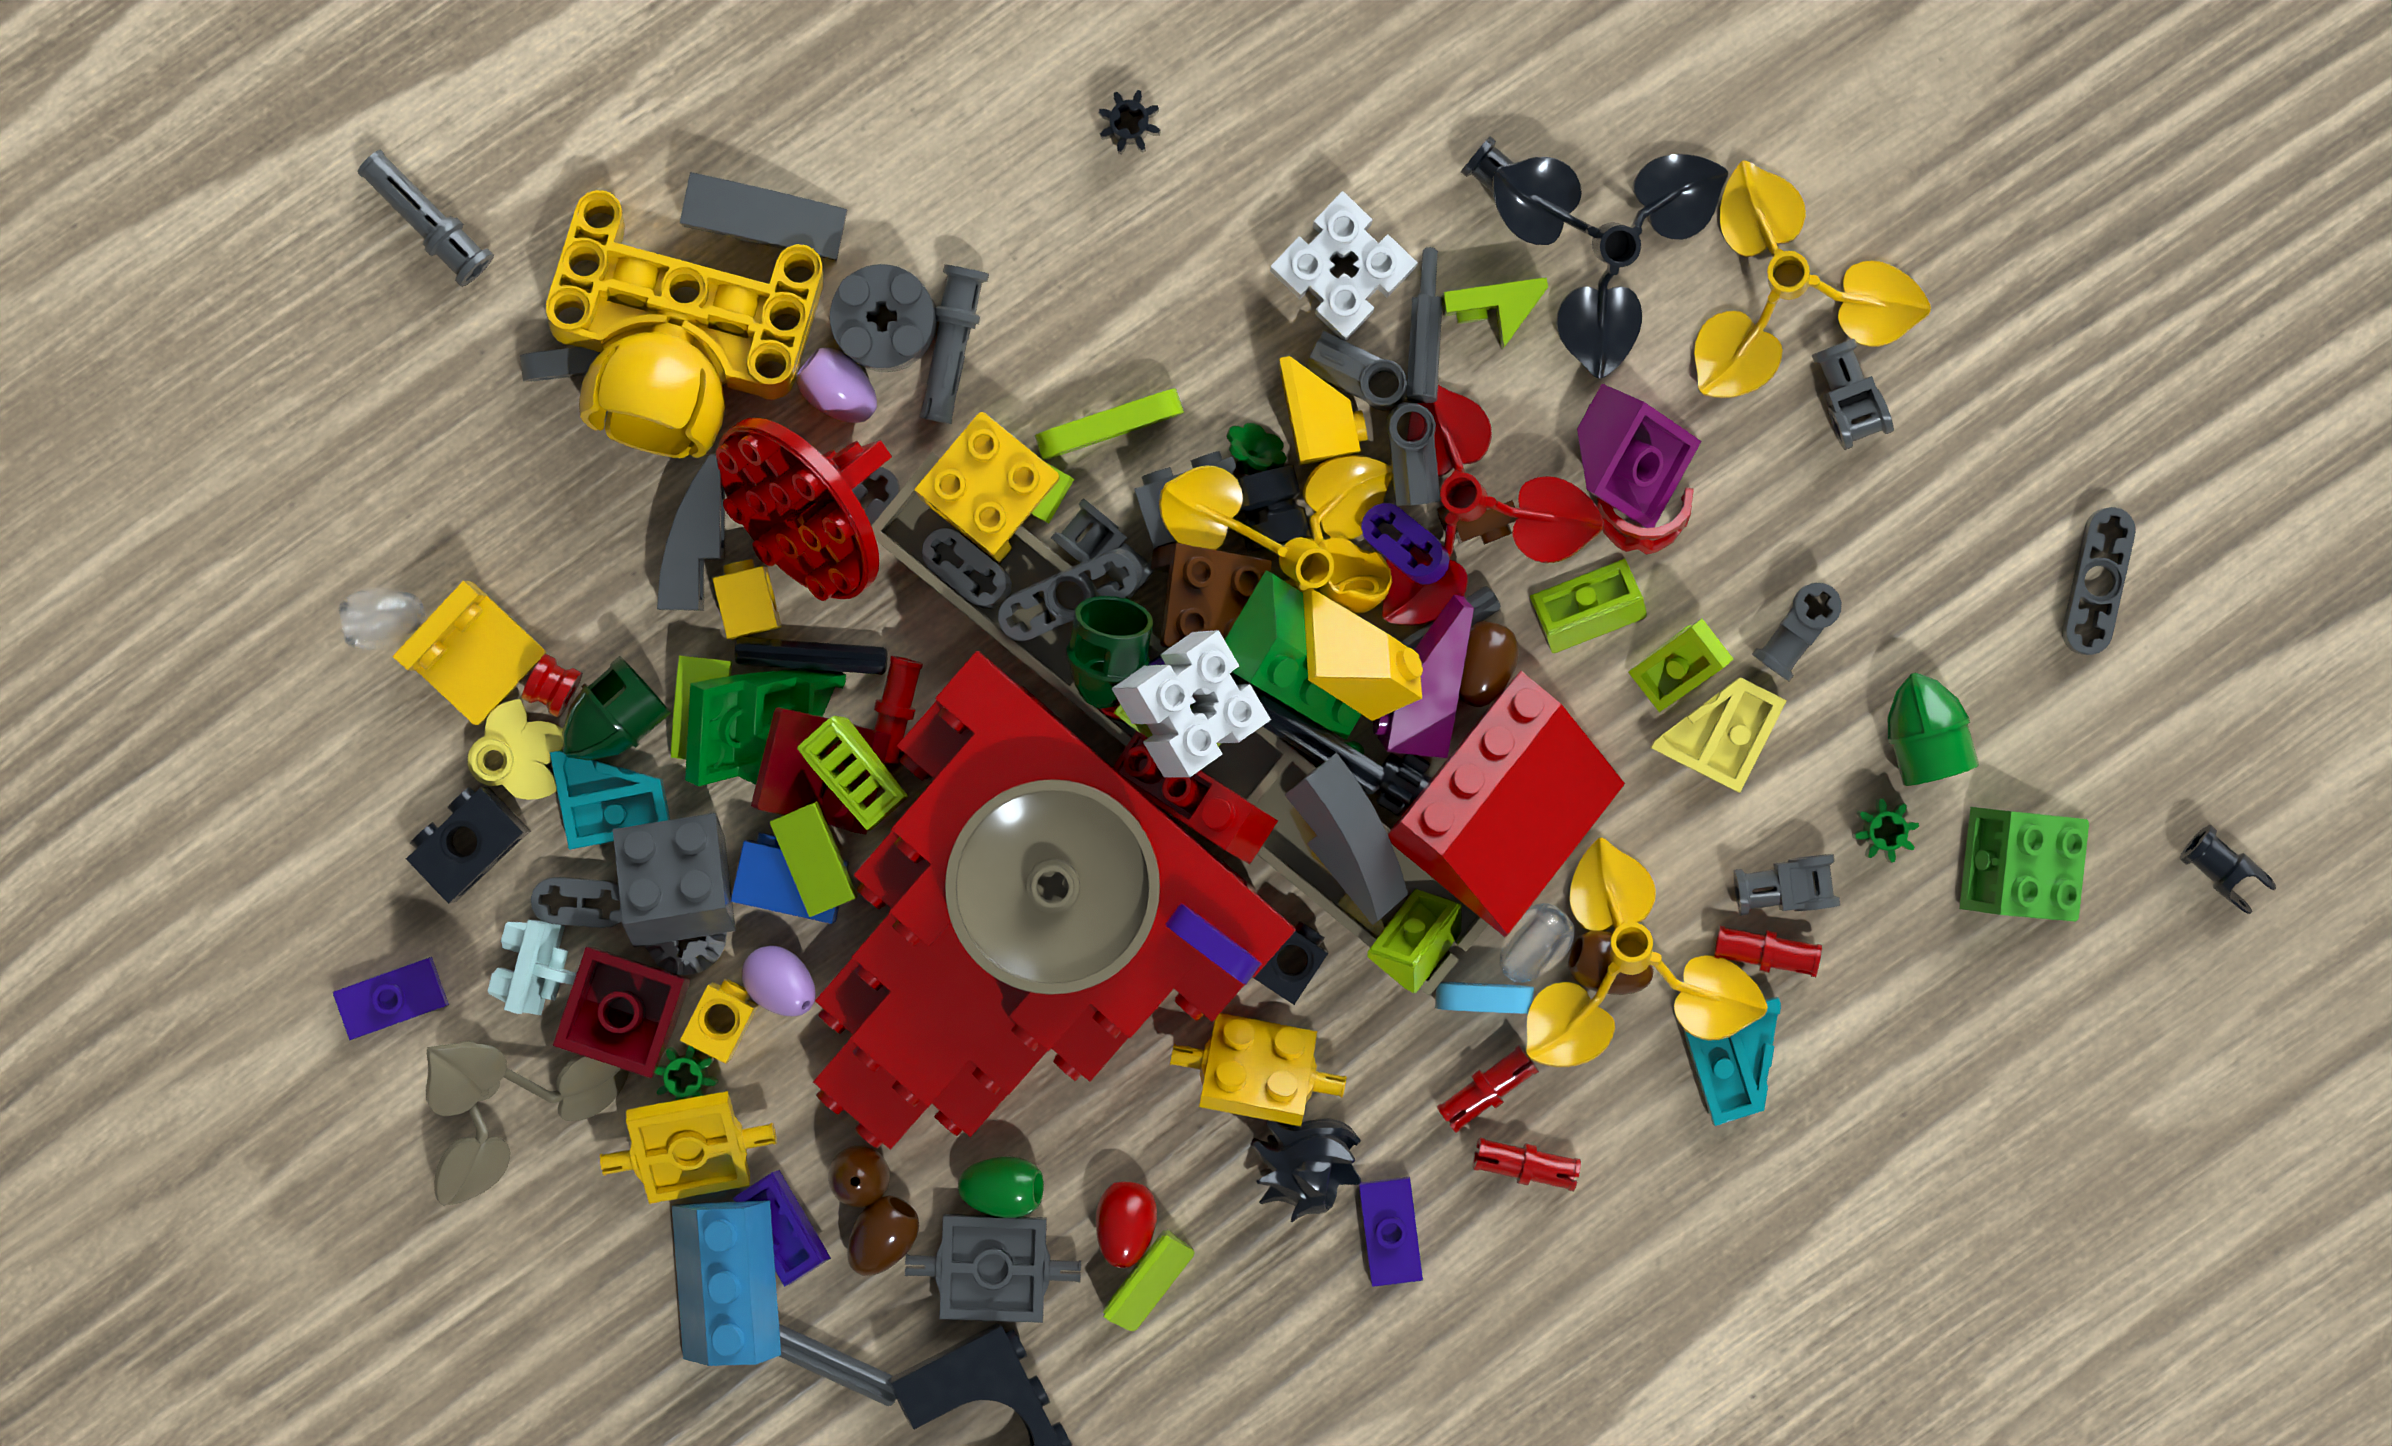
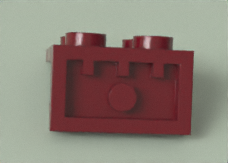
M777 707L774 710L751 802L752 808L786 815L814 802H818L828 825L866 835L867 830L812 769L797 749L805 739L829 718ZM853 724L884 764L891 734ZM839 740L826 752V755L828 756L842 741ZM852 753L837 769L840 773L843 772L857 758ZM868 770L850 784L853 790L871 776ZM878 787L862 801L866 807H869L875 801Z

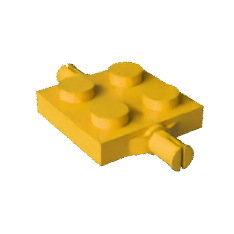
M1223 1013L1216 1017L1212 1036L1205 1044L1204 1050L1174 1043L1170 1065L1200 1070L1199 1075L1203 1087L1199 1107L1296 1126L1302 1125L1305 1105L1310 1099L1312 1091L1343 1098L1347 1076L1316 1071L1317 1065L1314 1058V1050L1318 1031Z
M725 1091L627 1109L626 1124L631 1138L630 1150L600 1154V1166L603 1176L633 1170L644 1185L649 1204L750 1186V1171L746 1160L747 1149L771 1144L776 1145L777 1136L773 1123L743 1129L742 1124L734 1115L729 1092Z

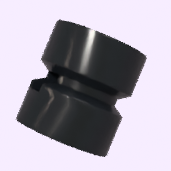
M1294 465L1283 466L1237 479L1243 494L1242 506L1239 511L1244 512L1246 515L1245 520L1242 522L1244 525L1279 544L1287 543L1294 538H1305L1312 535L1305 507L1295 503V498L1300 494V488ZM1243 535L1247 552L1266 548Z

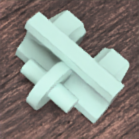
M528 920L527 923L507 922L505 924L501 939L502 948L519 953L514 971L506 968H496L495 972L492 973L488 987L490 995L505 1002L504 1010L516 1014L530 1013L541 1015L545 999L556 1000L560 983L573 985L577 973L564 969L569 951L559 948L565 928L564 925L537 920Z

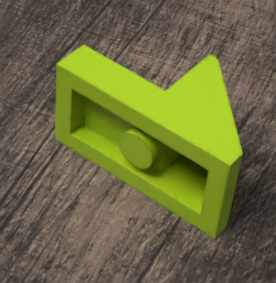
M1547 277L1444 292L1442 295L1444 317L1456 315L1457 324L1487 320V310L1495 309L1501 350H1503L1547 290Z
M1701 618L1693 625H1687L1629 670L1628 673L1660 713L1722 670L1734 659Z

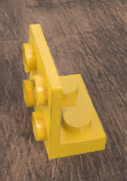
M979 412L914 490L922 502L1000 564L1012 550L1008 540L1059 481L1060 477L1057 471L984 412Z
M463 580L392 657L407 671H417L472 724L480 725L537 665L538 661L546 653V650L474 582Z

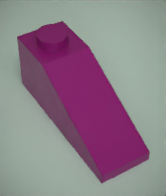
M1452 596L1414 649L1419 654L1423 667L1421 675L1422 699L1373 720V732L1378 734V739L1387 752L1448 759L1474 612L1473 606L1464 596Z

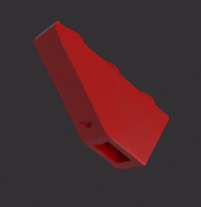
M1136 731L1113 766V769L1150 801L1227 852L1251 864L1278 820L1201 770L1191 777H1163L1143 743L1148 737Z

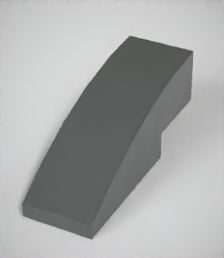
M690 172L680 224L686 228L730 236L737 240L780 249H786L796 244L807 245L813 248L820 257L837 260L848 210L790 194Z
M716 454L708 456L692 480L677 510L666 542L659 575L658 610L704 611L705 559H725V509L723 501L726 499V493L721 482V473L718 469Z
M1335 753L1289 790L1285 796L1316 833V836L1307 845L1373 925L1407 896L1408 892L1393 846L1376 810L1357 779L1340 756Z

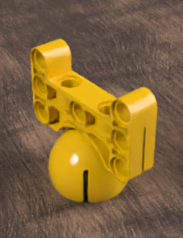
M594 190L588 192L580 198L576 205L546 301L549 327L552 335L559 342L600 352L590 364L582 382L579 399L580 418L588 427L595 431H602L605 426V432L611 440L626 446L673 458H685L688 455L700 458L713 446L723 423L725 410L723 384L726 383L728 388L773 400L784 397L791 391L823 289V266L820 255L807 245L796 244L787 247L776 260L770 284L656 254L623 245L625 223L619 200L607 191ZM597 213H607L614 218L604 228H594L587 223L589 218ZM583 260H592L599 265L598 269L588 276H580L572 271L574 266ZM798 266L806 267L813 273L809 280L802 283L793 282L786 275L788 271ZM682 287H691L699 292L697 298L689 303H679L672 298L674 292ZM569 307H576L584 312L583 317L573 324H565L559 321L557 317L561 311ZM782 314H791L799 320L797 326L787 331L779 330L772 324L773 320ZM769 361L778 362L785 368L779 377L773 379L765 378L757 371L762 364Z

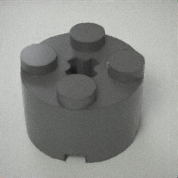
M877 264L855 271L842 280L831 303L830 325L837 344L852 360L869 370L896 372L908 368L925 354L936 335L937 321L935 304L932 297L917 277L897 266ZM881 306H887L892 314L897 315V320L888 322L887 331L881 332L879 326L871 322V317L879 314Z

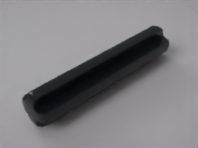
M748 637L737 638L734 652L735 662L739 665L878 675L886 672L888 660L887 649L884 647Z
M1259 692L1257 694L1258 699L1271 719L1262 727L1320 764L1337 753L1357 779L1364 792L1374 794L1379 789L1386 776L1382 766L1266 692Z

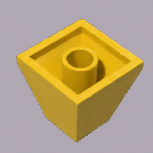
M1292 357L1279 358L1278 366L1299 466L1325 461L1338 456L1359 454L1361 451L1359 442L1368 440L1363 411H1352L1350 399Z
M1310 588L1303 591L1308 680L1372 721L1422 699L1421 675L1423 667L1418 653L1314 589Z

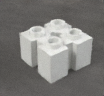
M1342 191L1314 220L1313 228L1320 234L1309 245L1299 236L1271 265L1270 272L1299 300L1310 291L1321 302L1315 310V315L1340 339L1346 341L1373 313L1374 307L1367 300L1378 289L1388 298L1416 268L1418 262L1388 234L1380 243L1369 235L1366 230L1371 226L1373 219ZM1337 255L1342 259L1347 256L1352 257L1356 261L1352 268L1357 271V274L1352 278L1346 274L1336 278L1330 272L1335 267L1331 259Z
M1219 630L1190 633L1160 654L1166 665L1143 666L1111 688L1131 723L1148 725L1153 735L1143 743L1163 777L1193 776L1222 755L1216 743H1239L1271 720L1251 685H1236L1230 673L1238 668L1239 664Z

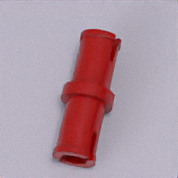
M891 656L882 699H877L874 706V711L878 712L874 730L891 734L884 762L899 764L901 749L897 745L904 738L908 720H914L916 709L911 706L923 663L904 657Z
M1720 925L1714 958L1759 965V971L1768 973L1771 968L1807 974L1816 978L1822 945L1777 938V932L1766 930L1765 935L1725 928V926Z
M1518 1045L1514 1051L1484 1073L1479 1069L1471 1075L1473 1081L1444 1103H1440L1437 1109L1445 1121L1450 1122L1449 1125L1453 1131L1457 1133L1463 1126L1491 1105L1497 1108L1503 1104L1502 1097L1533 1074H1537L1539 1070L1533 1061L1526 1056L1524 1049Z
M1479 1137L1476 1148L1479 1151L1474 1152L1473 1170H1483L1515 1177L1518 1184L1527 1186L1530 1181L1565 1188L1573 1192L1577 1186V1180H1574V1178H1579L1581 1159H1572L1537 1151L1536 1145L1525 1143L1522 1148L1486 1140L1482 1137Z

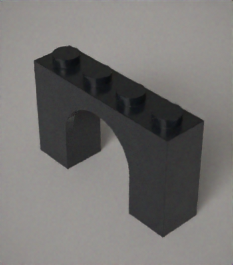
M998 1323L888 1379L909 1425L914 1430L966 1403L990 1400L1009 1406L1020 1416L1027 1429L1030 1446H1072L1061 1423L1057 1422L1051 1425L1043 1409V1406L1049 1404L1050 1400L1039 1378L1036 1375L1028 1379L1020 1363V1360L1026 1358L1027 1354L1015 1330L1012 1329L1005 1333L1003 1327Z

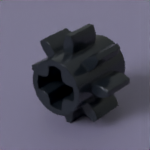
M1140 90L1136 91L1133 100L1124 101L1117 91L1114 92L1116 105L1112 111L1099 109L1098 112L1100 117L1110 121V127L1103 129L1100 133L1101 139L1105 140L1114 136L1118 140V154L1121 155L1127 145L1136 144L1140 152H1146L1143 139L1147 134L1160 136L1161 133L1157 126L1149 124V118L1159 112L1158 105H1152L1145 109L1141 104L1142 92ZM1129 110L1133 117L1142 115L1143 118L1138 121L1139 131L1137 133L1130 134L1127 128L1120 130L1116 128L1122 123L1120 116L1122 112Z
M1390 753L1382 764L1386 776L1378 789L1381 793L1376 800L1377 803L1397 816L1404 806L1409 808L1432 779L1425 774L1430 766L1429 762L1418 755L1405 754L1403 759Z

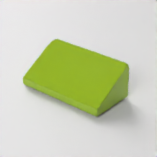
M1626 559L1529 595L1552 653H1558L1647 617L1643 596Z
M818 802L770 821V825L809 917L858 897Z
M1415 889L1367 951V957L1406 990L1417 993L1460 935L1461 904Z
M1168 1229L1166 1231L1163 1230L1104 1306L1103 1317L1126 1330H1137L1195 1254L1193 1248Z

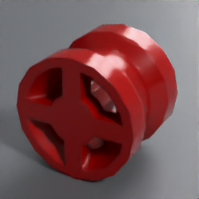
M545 653L532 671L521 698L529 703L539 701L547 706L550 714L560 717L573 698L583 673L575 668L566 670L558 666L556 659Z

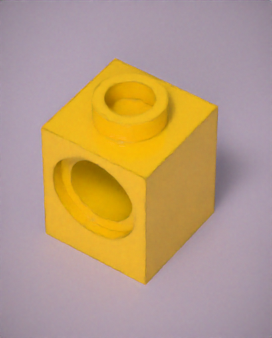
M753 559L724 565L725 575L712 578L727 639H736L782 627L768 567L761 566L755 568Z
M724 979L721 985L712 982L707 985L680 1041L726 1064L732 1059L759 1005L749 1000L750 996L745 987L733 981ZM724 1004L734 1012L735 1024L730 1031L720 1032L711 1026L709 1011L713 1005Z

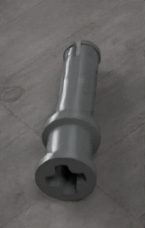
M381 150L374 152L362 163L357 171L358 174L364 177L393 209L425 239L423 241L424 250L430 256L437 255L457 275L455 281L461 287L471 283L489 266L494 258V254L489 249L482 250L462 230L464 224L458 218H453L452 216L446 218Z
M944 264L943 272L947 275L942 303L941 306L935 307L936 321H939L938 335L919 418L952 424L954 404L963 369L967 341L969 340L970 330L975 329L976 324L979 325L980 316L976 314L982 283L988 282L989 273Z

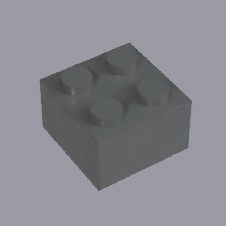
M715 813L613 829L622 925L633 947L736 931L733 902H731L732 893L726 839Z

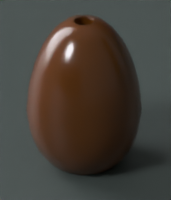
M1487 621L1477 622L1471 626L1459 697L1464 703L1474 707L1486 706L1494 701L1509 683L1517 666L1519 654L1517 639L1509 628Z
M1597 930L1580 935L1575 940L1569 954L1568 968L1571 975L1579 984L1594 992L1598 991L1608 971V966L1612 963L1610 959L1612 932ZM1649 965L1643 972L1635 975L1618 973L1607 994L1627 995L1644 990L1652 981L1654 974L1653 966Z
M851 1146L839 1152L831 1162L828 1181L831 1191L839 1201L852 1207H866L883 1197L889 1186L890 1171L886 1160L876 1150L867 1146ZM854 1176L860 1179V1184L857 1186L851 1183V1178Z
M890 1195L883 1196L873 1204L865 1207L852 1228L847 1247L849 1265L856 1273L862 1276L880 1274L894 1266L909 1252L919 1231V1218L914 1208L901 1198Z

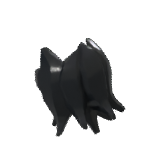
M1330 1118L1302 1122L1301 1126L1267 1120V1126L1273 1135L1267 1136L1268 1142L1253 1138L1250 1144L1269 1167L1263 1169L1260 1172V1175L1263 1177L1256 1180L1257 1184L1270 1186L1259 1203L1265 1204L1280 1201L1294 1205L1295 1208L1291 1217L1292 1223L1304 1215L1322 1214L1331 1209L1337 1197L1339 1185L1361 1184V1178L1352 1165L1355 1162V1158L1350 1152V1149L1354 1145L1357 1146L1361 1140L1349 1125Z

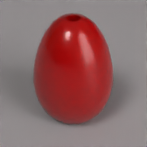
M1115 1182L1103 1192L1098 1202L1095 1222L1097 1241L1105 1260L1114 1267L1129 1268L1136 1264L1142 1258L1152 1240L1157 1223V1206L1153 1194L1146 1186L1134 1182Z

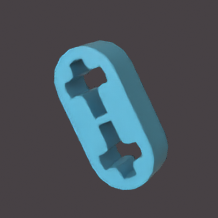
M1441 982L1436 988L1435 1008L1453 1011L1528 1014L1534 1000V987L1509 984Z

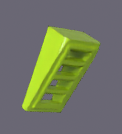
M840 716L830 717L797 747L812 769L866 830L871 831L908 798L907 794L848 718ZM841 740L842 743L827 756L826 752ZM853 753L857 759L840 773L837 767ZM868 770L871 776L853 790L850 784ZM881 785L885 792L869 807H866L862 801Z

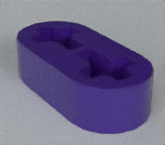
M1381 503L1367 511L1361 526L1363 536L1384 558L1411 580L1419 584L1437 582L1445 575L1449 568V554L1433 534L1402 509L1391 503ZM1383 521L1393 524L1402 535L1397 542L1389 535L1382 534L1378 529ZM1414 545L1423 553H1429L1433 558L1429 566L1421 563L1418 564L1417 560L1409 553Z
M1182 903L1165 924L1179 937L1245 985L1262 964L1249 952Z

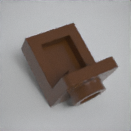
M1513 500L1504 503L1515 508ZM1443 505L1436 508V511L1446 534L1447 523L1445 522V517L1449 511ZM1489 509L1477 520L1470 522L1459 520L1456 525L1455 534L1459 544L1481 536L1485 545L1512 534L1509 524L1515 522L1518 518L1509 517L1494 509Z

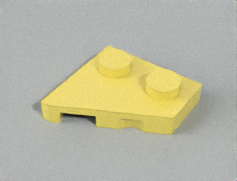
M1739 677L1656 738L1650 748L1740 793L1787 700Z

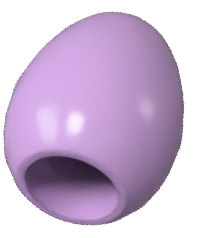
M819 348L808 358L796 375L797 385L803 397L814 408L834 419L848 423L865 422L873 415L877 408L876 393L869 378L859 365L843 352L832 348Z
M765 946L753 951L745 960L742 968V982L748 995L755 1003L778 1015L791 1017L803 1015L811 1009L815 1002V985L806 966L795 954L782 947Z

